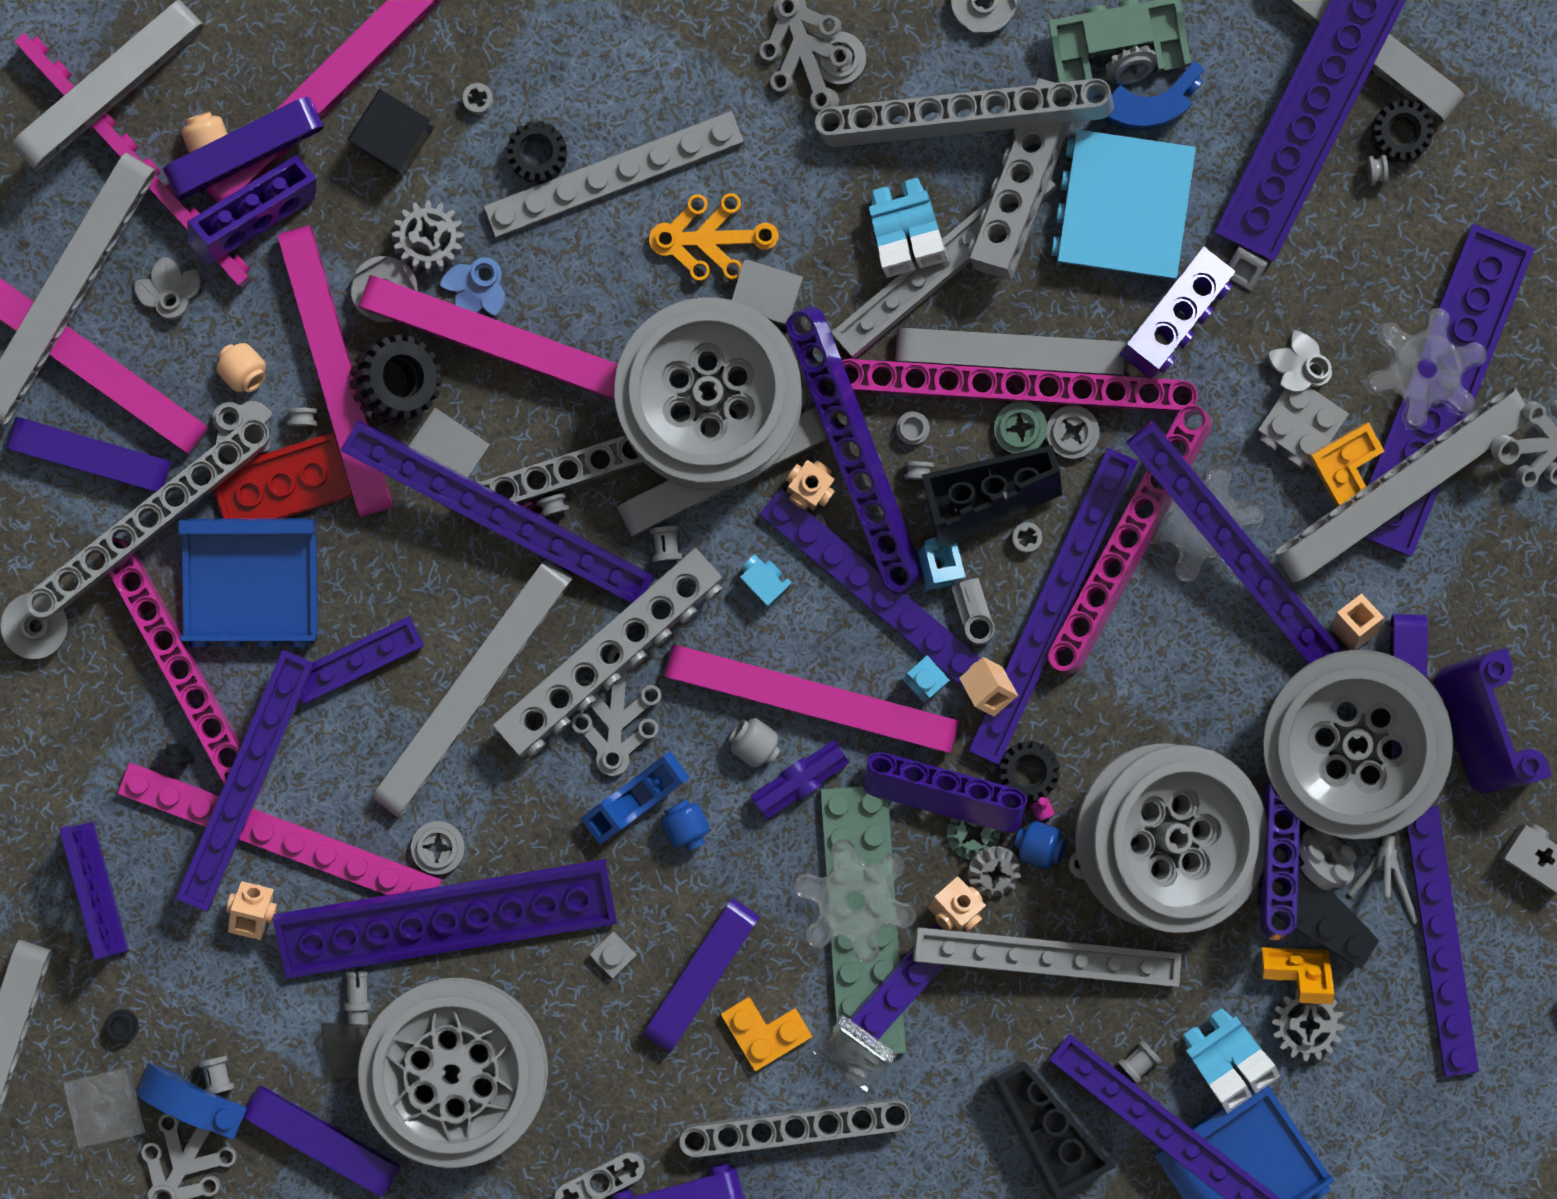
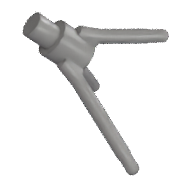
M1391 835L1382 836L1381 847L1377 848L1376 857H1373L1367 869L1354 883L1347 895L1353 897L1375 870L1383 871L1384 898L1389 899L1392 872L1411 922L1417 924L1418 919L1400 873L1398 860H1396L1397 850L1394 849L1396 837Z

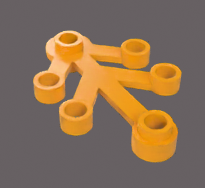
M728 193L723 196L720 207L696 232L682 231L696 215H702L707 211V199L700 194H695L689 198L688 206L672 223L656 225L649 235V243L655 253L661 256L673 255L690 271L691 277L698 282L705 281L709 277L710 268L706 262L697 261L683 246L697 245L723 270L724 276L727 279L735 281L739 278L742 264L738 260L730 259L716 245L754 244L758 249L767 251L773 249L779 239L776 227L770 223H761L754 230L716 231L730 215L737 213L741 208V200L734 193ZM729 198H734L738 203L737 207L732 210L727 209L725 201ZM696 199L704 202L703 209L699 211L691 207L692 202ZM763 230H768L772 234L771 239L767 242L759 238V233ZM664 233H668L672 237V241L667 245H663L659 241L660 236ZM731 264H736L740 269L739 273L735 276L727 273V267ZM698 265L706 268V274L702 277H697L693 273L694 268Z

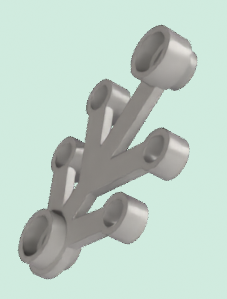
M775 0L774 13L778 20L769 40L763 42L760 46L759 52L761 57L771 62L780 58L782 54L780 46L789 27L794 39L780 71L775 72L771 77L770 83L772 88L779 92H787L791 89L793 85L792 77L801 58L813 91L810 96L812 109L819 113L824 108L838 106L839 97L834 90L826 88L814 52L829 58L834 65L839 67H846L851 63L852 53L846 47H835L808 35L803 21L818 26L825 35L835 36L841 30L840 20L832 15L824 16L808 9L805 0ZM788 2H792L794 5L791 13L785 12V5ZM833 20L835 23L834 29L828 32L825 25L827 21ZM773 45L775 53L773 56L768 57L766 49ZM844 51L846 58L843 62L839 63L836 56L838 52ZM784 76L786 84L779 88L777 80L779 77ZM825 94L827 102L825 105L820 106L818 98L820 95Z
M1557 400L1551 406V414L1556 418ZM1530 401L1523 408V417L1536 424L1546 437L1516 440L1509 435L1498 436L1491 443L1492 456L1496 460L1508 465L1516 462L1521 454L1542 452L1530 466L1523 465L1518 468L1515 474L1516 481L1529 488L1537 483L1539 476L1543 472L1546 480L1557 484V474L1553 477V473L1557 470V462H1553L1557 457V426L1546 415V409L1543 405ZM1537 408L1536 414L1532 416L1533 411ZM1529 473V477L1525 480L1526 474Z
M617 647L610 651L608 664L615 663V656L620 653ZM627 666L619 673L622 678L612 687L610 708L598 694L594 695L596 701L590 706L609 728L608 742L592 726L593 722L588 714L579 713L572 719L573 729L578 733H582L598 751L596 756L598 768L609 776L622 774L629 765V754L646 739L654 738L659 732V725L655 720L644 719L640 722L638 731L621 743L622 729L650 705L658 704L662 698L661 690L657 686L648 685L642 690L641 696L624 710L627 671L632 669L630 666ZM581 680L578 682L579 685H582L584 683H587L589 685L592 684V682L589 680ZM649 689H655L658 693L657 699L653 702H649L645 697ZM579 717L587 718L588 726L586 729L581 730L577 728L576 721ZM647 722H651L655 726V731L651 735L644 734L642 730L643 725ZM610 753H616L619 757V762L614 766L609 765L606 761Z
M168 1114L162 1115L159 1118L158 1127L164 1132L173 1170L166 1180L160 1162L163 1149L159 1143L149 1142L143 1146L141 1155L147 1162L153 1184L148 1191L147 1199H158L161 1192H166L170 1199H190L201 1195L214 1196L219 1192L221 1183L213 1175L204 1177L197 1184L179 1187L185 1175L217 1166H232L237 1161L238 1155L236 1150L231 1146H225L217 1153L195 1158L208 1137L210 1130L196 1128L183 1151L177 1130L180 1125L179 1119ZM165 1117H171L174 1120L175 1125L173 1129H166L164 1127L163 1120ZM149 1146L155 1147L158 1151V1155L154 1159L149 1158L146 1154ZM227 1150L232 1153L233 1159L230 1163L222 1161L221 1153ZM206 1180H213L215 1182L216 1188L213 1192L205 1190L204 1183Z

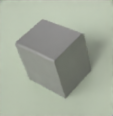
M745 260L732 301L753 308L769 319L777 328L787 331V319L794 313L803 285V276Z

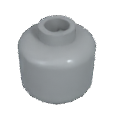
M757 718L748 721L745 719L741 720L729 736L732 754L752 768H758L764 763L770 765L780 751L777 747L779 740L777 732Z

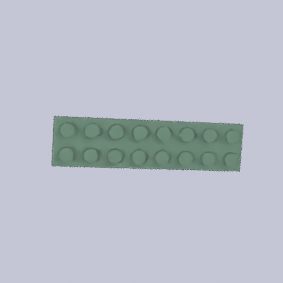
M863 787L821 789L839 1058L906 1053L903 1012L873 1046L867 1045L845 1023L900 962L889 800L874 797L867 793Z

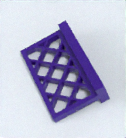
M95 822L59 828L94 959L97 960L129 951Z

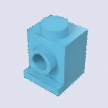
M935 537L924 542L925 545L917 551L925 579V591L953 586L965 578L957 542L939 550ZM935 559L941 561V569H937Z
M753 555L741 567L744 573L740 576V579L767 607L792 585L788 578L783 583L780 581L779 577L782 575V572L770 560L764 564L756 555Z
M928 655L901 678L923 703L949 681Z

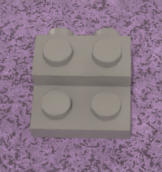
M1308 387L1303 392H1291L1284 389L1255 432L1261 436L1259 441L1269 449L1276 451L1279 448L1287 453L1288 457L1286 460L1301 470L1305 466L1312 469L1314 465L1308 455L1331 443L1332 438L1349 413L1311 387Z

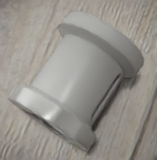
M679 526L650 528V534L654 535L655 555L652 557L653 562L682 559V554L678 553L676 534L679 532Z
M1141 1040L1139 1047L1125 1060L1121 1059L1118 1063L1138 1084L1141 1081V1076L1155 1064L1160 1065L1162 1060L1144 1040Z
M226 1055L198 1062L199 1067L203 1069L207 1087L206 1091L215 1094L234 1089V1083H231L228 1077L225 1063L228 1061Z

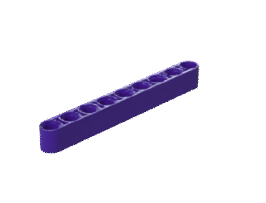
M805 307L789 316L786 323L787 333L882 579L891 591L902 592L916 583L921 577L920 562L826 318L817 307ZM802 316L810 321V331L803 328L801 324ZM814 348L821 351L823 355L822 363L815 359L813 355ZM826 379L833 382L835 386L834 394L826 389ZM838 411H842L846 415L847 425L842 424L838 420ZM850 442L855 443L859 448V456H855L850 451ZM862 473L871 479V488L863 484L861 479ZM874 505H878L882 509L883 519L875 515ZM886 536L894 540L895 550L887 546L885 542ZM897 567L903 568L906 571L907 581L899 577Z

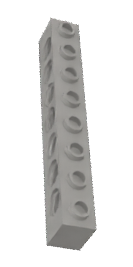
M697 548L693 549L494 723L493 726L522 758L527 754L530 757L534 756L546 745L543 740L552 732L555 735L559 734L571 723L568 719L577 710L582 713L593 705L596 701L594 695L603 687L607 691L616 685L622 678L619 673L627 666L634 668L647 657L645 651L655 643L656 646H659L672 635L670 629L679 621L682 624L689 621L698 612L695 607L704 599L707 602L713 600L723 590L720 585L725 582L724 579ZM684 581H692L696 584V591L691 597H682L678 593L679 586ZM667 603L670 605L671 613L666 619L659 620L654 617L653 610L657 604ZM634 625H642L646 630L644 638L638 642L630 641L628 638V631ZM609 647H617L620 650V658L613 664H607L603 661V653ZM584 669H591L595 674L593 683L588 686L579 685L577 680L578 674ZM559 691H566L569 694L568 704L564 708H555L552 703L553 696ZM534 713H540L544 718L543 726L536 731L529 730L527 726L529 716Z

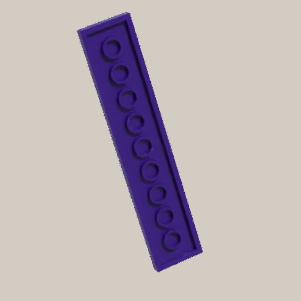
M1406 0L1330 1L1214 233L1273 262L1275 261Z
M1474 223L1470 226L1382 448L1385 452L1379 455L1367 486L1469 415L1535 248ZM1441 484L1363 539L1412 557Z
M606 859L277 913L273 914V924L285 976L288 979L617 924V917Z

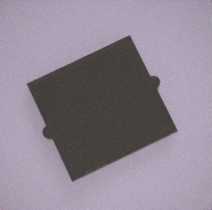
M321 1024L323 1038L321 1053L325 1056L327 1078L358 1079L362 1046L372 1025Z

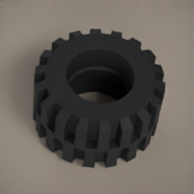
M394 335L367 346L363 349V353L357 355L354 360L357 365L351 367L350 374L355 376V379L349 381L350 388H356L357 394L352 395L354 401L360 400L363 405L360 409L364 413L372 412L370 418L376 421L383 418V423L389 424L395 421L397 423L404 422L428 410L433 405L432 400L438 398L440 391L436 390L435 387L442 385V378L437 377L436 372L441 371L440 364L434 365L432 359L436 356L433 351L427 353L424 350L427 345L422 341L414 344V337L406 336L402 338L401 335ZM387 361L399 365L407 375L408 390L404 398L392 394L385 386L383 369Z

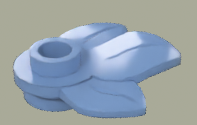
M479 258L471 265L457 264L446 272L440 283L443 288L457 292L455 305L476 313L480 312L484 307L487 312L496 316L505 302V293L499 284L502 278L501 268L496 261L490 258ZM489 269L492 273L491 278L486 281L479 278L481 270Z

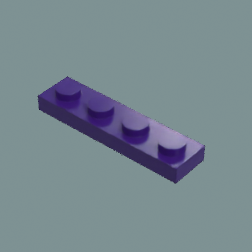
M411 616L315 661V665L300 697L302 703L307 704L425 647Z
M933 924L929 928L943 930L938 924ZM913 946L845 1023L867 1045L873 1046L945 965L913 962Z

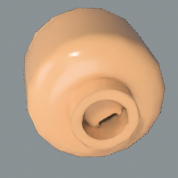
M210 111L186 119L187 125L181 130L188 153L227 135L221 117L212 116Z
M246 343L230 344L220 351L216 371L233 391H246L249 393L256 390L266 378V363L250 345Z

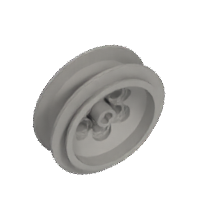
M708 297L694 298L675 303L660 310L646 320L630 338L620 357L616 371L615 405L618 418L631 447L653 471L683 486L697 489H722L742 484L757 477L770 468L784 453L799 423L802 408V388L800 372L792 348L781 331L769 319L753 308L732 300ZM705 356H713L718 362L713 370L706 371L700 368V360ZM735 371H742L747 375L746 382L741 386H734L729 382L730 375ZM679 373L687 375L689 382L684 388L677 389L671 385L670 382L674 375ZM708 389H712L715 392L716 398L711 401H706L703 397V392ZM736 404H742L749 409V412L745 418L737 420L731 417V408ZM677 407H686L690 410V416L686 421L677 422L672 418V413ZM715 422L720 426V431L715 437H706L701 433L702 427L706 423Z
M1371 650L1340 651L1321 657L1306 665L1288 681L1277 696L1268 715L1264 733L1265 764L1269 778L1280 799L1288 809L1306 824L1319 831L1341 838H1377L1394 833L1413 823L1430 808L1440 794L1448 777L1452 761L1453 735L1451 722L1444 702L1437 690L1422 673L1410 664L1389 654ZM1343 702H1350L1357 708V715L1351 720H1345L1339 716L1338 706ZM1384 708L1390 713L1391 720L1387 725L1378 726L1373 723L1371 714L1375 709ZM1321 728H1329L1334 732L1335 740L1330 745H1322L1316 739V732ZM1361 736L1365 737L1368 742V747L1365 750L1359 747L1355 751L1351 748L1349 743L1351 737L1359 739ZM1386 741H1398L1402 746V753L1395 758L1386 756L1383 752V744ZM1338 759L1345 763L1347 770L1343 776L1334 777L1328 772L1327 765L1331 760ZM1375 766L1380 772L1378 781L1375 783L1365 782L1361 777V770L1364 767Z
M1168 743L1144 745L1115 758L1096 776L1088 788L1077 817L1075 842L1077 858L1083 877L1092 893L1104 907L1119 918L1135 925L1165 932L1187 933L1199 931L1220 923L1229 917L1247 900L1254 890L1263 870L1267 819L1261 799L1254 785L1243 771L1229 759L1214 751L1195 746ZM1177 796L1179 799V808L1176 812H1174L1172 809V801ZM1144 804H1147L1149 807L1148 816L1145 819H1143L1141 816V809L1144 806ZM1196 822H1198L1200 826V831L1198 835L1194 837L1192 833L1193 825ZM1134 836H1137L1139 845L1135 851H1132L1131 841ZM1188 854L1189 865L1184 869L1182 859ZM1157 860L1159 864V871L1155 876H1153L1151 868L1153 863Z
M470 978L433 980L421 984L396 998L382 1011L371 1026L362 1046L359 1059L358 1079L360 1095L366 1113L375 1129L393 1148L403 1155L423 1164L436 1167L458 1168L476 1165L492 1159L507 1150L525 1133L536 1117L545 1096L548 1080V1059L545 1044L531 1015L515 998L505 991L486 982ZM451 1030L457 1035L458 1042L456 1047L450 1049L441 1044L440 1035L443 1031ZM482 1044L487 1047L489 1056L486 1061L478 1062L472 1058L471 1049L473 1045ZM416 1051H425L430 1056V1065L427 1068H418L413 1063V1054ZM453 1064L460 1069L457 1075L459 1080L453 1081L447 1077L446 1073L449 1071L447 1065ZM478 1078H487L492 1083L493 1089L491 1094L487 1096L478 1094L474 1086L475 1081ZM426 1084L433 1089L434 1097L432 1101L422 1102L418 1099L416 1090L419 1085ZM458 1098L463 1101L465 1105L463 1115L454 1116L448 1111L447 1104L450 1099Z

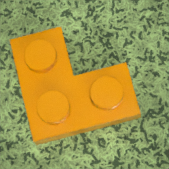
M1369 422L1308 456L1334 504L1338 507L1366 487L1357 467L1385 451Z
M1262 947L1261 968L1263 979L1297 981L1299 1003L1333 1004L1334 986L1329 950Z
M749 996L721 1013L755 1072L813 1037L796 1008L766 1025Z

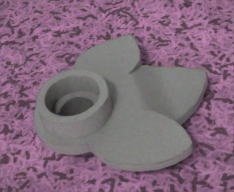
M162 257L153 266L151 279L135 281L134 289L139 301L144 306L156 308L159 315L165 319L176 320L185 315L189 306V300L200 289L201 280L197 269L181 273L180 268L173 260ZM176 299L174 305L166 306L168 300Z
M1294 330L1292 332L1290 348L1275 349L1268 353L1272 368L1278 373L1283 374L1280 386L1288 391L1303 392L1309 386L1321 387L1331 378L1332 367L1330 361L1325 356L1320 355L1318 343L1300 331ZM1310 368L1316 369L1318 375L1314 374Z
M250 401L242 405L234 402L220 404L213 413V424L219 431L216 444L249 419H259L265 423L272 415L271 410L264 404L256 401ZM228 413L236 416V421L231 425L223 422L224 416ZM251 428L245 434V439L252 444L261 442L264 437L263 432L257 428ZM270 440L268 446L262 452L269 451ZM225 449L221 452L227 461L234 463L237 460L238 455L234 450Z

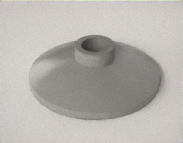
M26 593L12 600L4 610L1 618V634L8 648L18 656L27 659L45 658L55 653L65 641L68 632L67 615L63 609L49 620H39L42 623V629L37 633L33 632L31 623L38 619L30 614L26 606V599L29 594ZM45 595L37 597L33 604L34 610L40 613L48 611L51 608L52 600Z

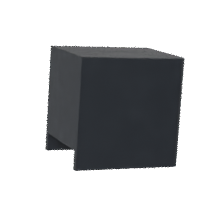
M378 89L347 140L352 147L403 178L435 127L429 124L430 119L385 91Z

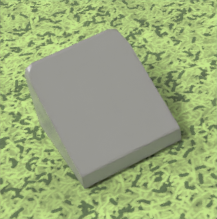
M1239 245L1228 264L1235 271L1230 280L1252 291L1266 268L1269 259Z

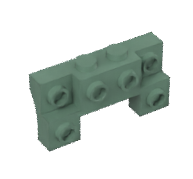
M1125 0L1119 2V7L1106 9L1105 5H1098L1087 8L1085 14L1049 20L1047 25L1054 55L1053 62L1057 83L1093 79L1089 59L1122 53L1123 49L1130 50L1135 45L1138 48L1142 46L1152 47L1157 56V73L1189 67L1191 58L1181 0H1153L1138 3V0Z

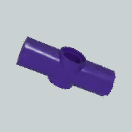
M832 740L806 759L804 757L779 773L780 776L764 785L751 797L765 818L768 819L793 801L797 800L798 802L822 785L821 782L845 768L850 762L836 741Z

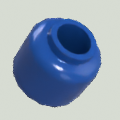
M684 800L664 811L666 816L663 817L661 825L674 848L685 846L687 851H691L706 843L703 836L709 833L710 825L699 804H689L688 800Z
M1039 821L1031 822L1026 829L1021 828L1015 840V847L1019 848L1021 861L1042 869H1049L1054 864L1059 865L1067 846V840L1063 839V833L1059 828Z

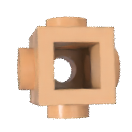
M807 460L803 467L796 464L786 478V481L790 483L786 491L790 495L789 500L803 510L808 508L814 511L818 504L824 507L835 492L831 488L835 480L830 476L832 471L819 461H815L813 464ZM810 477L818 483V486L816 488H808L805 480Z
M956 877L933 898L928 909L936 916V921L942 929L959 932L965 929L967 932H971L983 920L979 915L986 905L976 889L968 887L959 877Z
M241 881L237 894L231 893L226 909V912L230 913L228 932L261 940L266 924L273 923V914H276L277 904L272 903L274 889Z

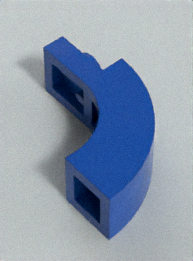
M1194 61L1169 90L1152 97L1135 95L1120 84L1112 94L1114 109L1103 120L1116 127L1134 131L1153 130L1166 126L1180 118L1190 109L1193 103L1184 94L1187 93L1191 97L1204 81L1199 77L1205 69Z
M669 751L580 819L601 845L673 792L690 777Z
M150 1062L135 1092L143 1101L174 1118L202 1130L205 1128L230 1139H234L247 1110L244 1105L206 1091L186 1081L179 1074Z

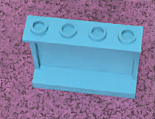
M1077 129L1074 138H1068L1065 157L1071 158L1069 171L1063 170L1060 190L1066 191L1065 204H1058L1056 223L1062 224L1060 237L1054 236L1051 256H1057L1056 265L1061 266L1064 263L1159 277L1162 281L1175 282L1178 275L1196 147Z

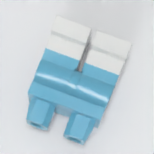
M918 178L901 183L905 197L892 200L889 187H882L871 191L873 206H870L869 210L879 248L881 266L887 278L916 270L907 236H910L914 256L920 269L949 261L931 199L927 190L924 191Z
M1219 1009L1209 1018L1211 1025L1215 1029L1214 1032L1204 1037L1199 1028L1195 1027L1183 1034V1038L1188 1048L1186 1051L1228 1114L1252 1097L1247 1085L1234 1070V1066L1237 1067L1255 1093H1258L1281 1076L1274 1063L1258 1046L1236 1016L1232 1018L1224 1009Z

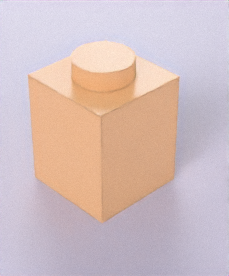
M1361 593L1336 613L1330 629L1350 650H1357L1378 633L1384 617Z
M985 657L972 664L969 670L959 678L974 706L994 717L1018 696L1003 667Z

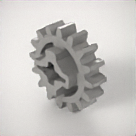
M426 201L425 208L421 209L417 203H413L412 213L403 209L401 211L403 221H394V228L397 230L392 232V241L397 243L394 245L395 254L403 253L401 256V263L403 265L409 261L413 262L412 271L416 272L420 266H425L426 274H430L431 267L436 266L442 272L443 262L446 261L448 264L453 265L455 263L453 254L461 255L462 246L458 244L464 242V233L459 232L462 229L461 220L453 222L455 212L451 210L445 214L443 212L444 204L442 203L436 209L431 208L430 201ZM413 223H415L414 231L408 233V236L406 237L408 229ZM423 229L430 238H433V246L427 237H423ZM448 238H450L448 246L441 251L442 243L448 242Z
M1294 989L1293 999L1285 995L1282 996L1285 1006L1283 1008L1280 1006L1274 1007V1010L1279 1013V1018L1270 1019V1023L1278 1026V1030L1274 1031L1272 1036L1274 1038L1282 1037L1283 1039L1278 1047L1282 1050L1288 1046L1291 1047L1289 1056L1293 1058L1298 1052H1301L1303 1061H1308L1310 1053H1313L1317 1060L1322 1059L1321 1051L1323 1049L1333 1053L1334 1051L1330 1043L1332 1041L1341 1043L1342 1039L1336 1035L1337 1030L1345 1029L1344 1025L1337 1023V1019L1344 1015L1343 1012L1333 1011L1337 1001L1334 1000L1333 1004H1319L1326 1011L1329 1018L1327 1020L1322 1019L1317 1014L1316 1004L1302 1003L1301 1010L1294 1016H1288L1291 1009L1300 1004L1298 989ZM1310 1014V1020L1314 1021L1316 1025L1309 1028L1306 1034V1030L1300 1027V1022L1306 1021L1307 1016ZM1286 1029L1294 1030L1298 1034L1299 1045L1290 1039ZM1322 1032L1327 1033L1320 1043L1314 1045L1316 1037Z

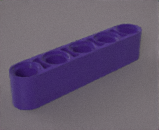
M303 97L169 163L163 168V172L177 200H182L317 134L324 129V125L310 97Z
M15 417L6 446L8 450L153 492H157L165 485L172 463L162 458L20 417Z
M1392 614L1390 628H1393V630H1390L1389 655L1410 664L1427 678V615ZM1388 712V723H1389L1390 720H1391V716H1390V713ZM1389 740L1387 756L1390 758L1398 757L1402 753L1401 744L1398 741Z
M883 752L873 753L867 759L863 788L874 797L1002 832H1015L1022 824L1027 798L1022 791L1016 788Z
M1269 780L1264 788L1263 801L1267 820L1264 864L1261 873L1260 928L1268 939L1281 940L1294 930L1297 922L1299 818L1280 799L1271 780ZM1274 815H1282L1287 819V830L1276 827ZM1274 848H1280L1286 852L1287 863H1279L1274 859ZM1278 881L1284 884L1287 891L1285 897H1279L1274 894L1272 890L1273 882ZM1272 915H1279L1284 919L1286 924L1285 930L1279 931L1272 926Z
M731 899L642 1035L668 1053H671L757 923L760 915L736 899Z
M258 1085L246 1105L247 1110L243 1116L246 1120L379 1196L384 1197L400 1169V1165L266 1087Z

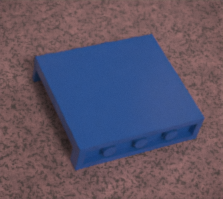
M197 518L179 520V534H182L183 635L180 636V641H189L190 647H209L210 641H223V647H242L243 641H256L257 647H275L276 641H290V647L310 646V641L318 639L317 518Z
M1269 1085L1258 1093H1255L1249 1086L1248 1089L1252 1097L1228 1114L1221 1105L1190 1127L1280 1199H1309L1311 1197L1319 1199L1331 1190L1329 1185L1335 1181L1321 1164ZM1159 1148L1152 1153L1182 1199H1224L1162 1149Z

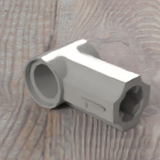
M979 578L966 580L951 586L967 640L972 645L978 647L989 644L994 637L995 628ZM981 621L988 625L989 634L985 638L977 639L971 635L970 628L975 622Z

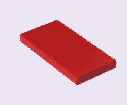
M335 432L257 456L214 489L222 518H287L353 497Z

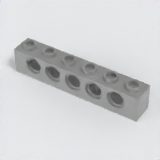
M1038 78L1036 85L1055 82ZM1064 98L1056 105L1064 107L1070 104L1072 100ZM1027 103L1025 105L1027 107L1026 110H1033L1037 107L1038 103ZM1071 123L1014 128V137L1016 138L1012 148L1008 147L1005 151L1002 161L1004 169L1001 177H996L991 189V196L993 198L989 208L985 207L982 211L979 222L981 230L978 238L974 237L969 245L968 257H970L974 270L1012 281ZM1032 144L1041 145L1040 149L1036 152H1026V149ZM1018 175H1030L1025 182L1018 183L1014 181ZM1009 204L1018 205V208L1011 213L1003 212V209ZM997 234L1007 235L1006 239L1000 243L991 242Z

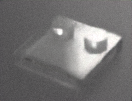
M843 1014L813 1050L814 1054L846 1076L853 1085L861 1087L866 1092L897 1056L895 1052Z
M130 1067L63 1083L78 1148L145 1132Z

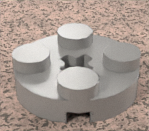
M951 0L950 3L953 16L960 26L967 29L971 34L989 35L1002 30L1008 25L1015 14L1017 0H992L989 3L990 8L984 9L982 6L977 7L975 4L977 0Z
M387 256L371 258L364 262L355 273L351 286L352 300L356 308L366 318L376 323H394L396 321L358 307L369 275L388 280L418 291L417 279L407 264L403 265L400 260Z
M1315 828L1308 829L1299 836V855H1301L1304 862L1300 868L1315 885L1329 891L1334 887L1339 891L1353 880L1355 873L1353 863L1356 861V854L1351 847L1343 845L1335 836Z

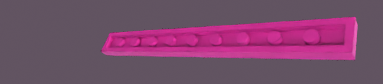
M23 33L14 41L63 95H66L74 88V85L68 80L72 76L70 71L59 60L54 64L46 56L50 50L37 36L31 40ZM108 113L92 125L120 157L128 153L142 161L135 153L139 148L138 145L126 133L121 137L112 128L117 123ZM147 157L142 162L156 169V175L149 189L187 229V221L200 213L194 206L187 210L177 200L170 184L168 183L165 186L157 177L161 170ZM227 253L216 260L242 289L252 281L246 274L251 268L238 254L232 258Z
M132 762L128 764L117 793L207 827L219 799L217 794ZM254 808L240 837V840L385 895L440 887L443 879Z

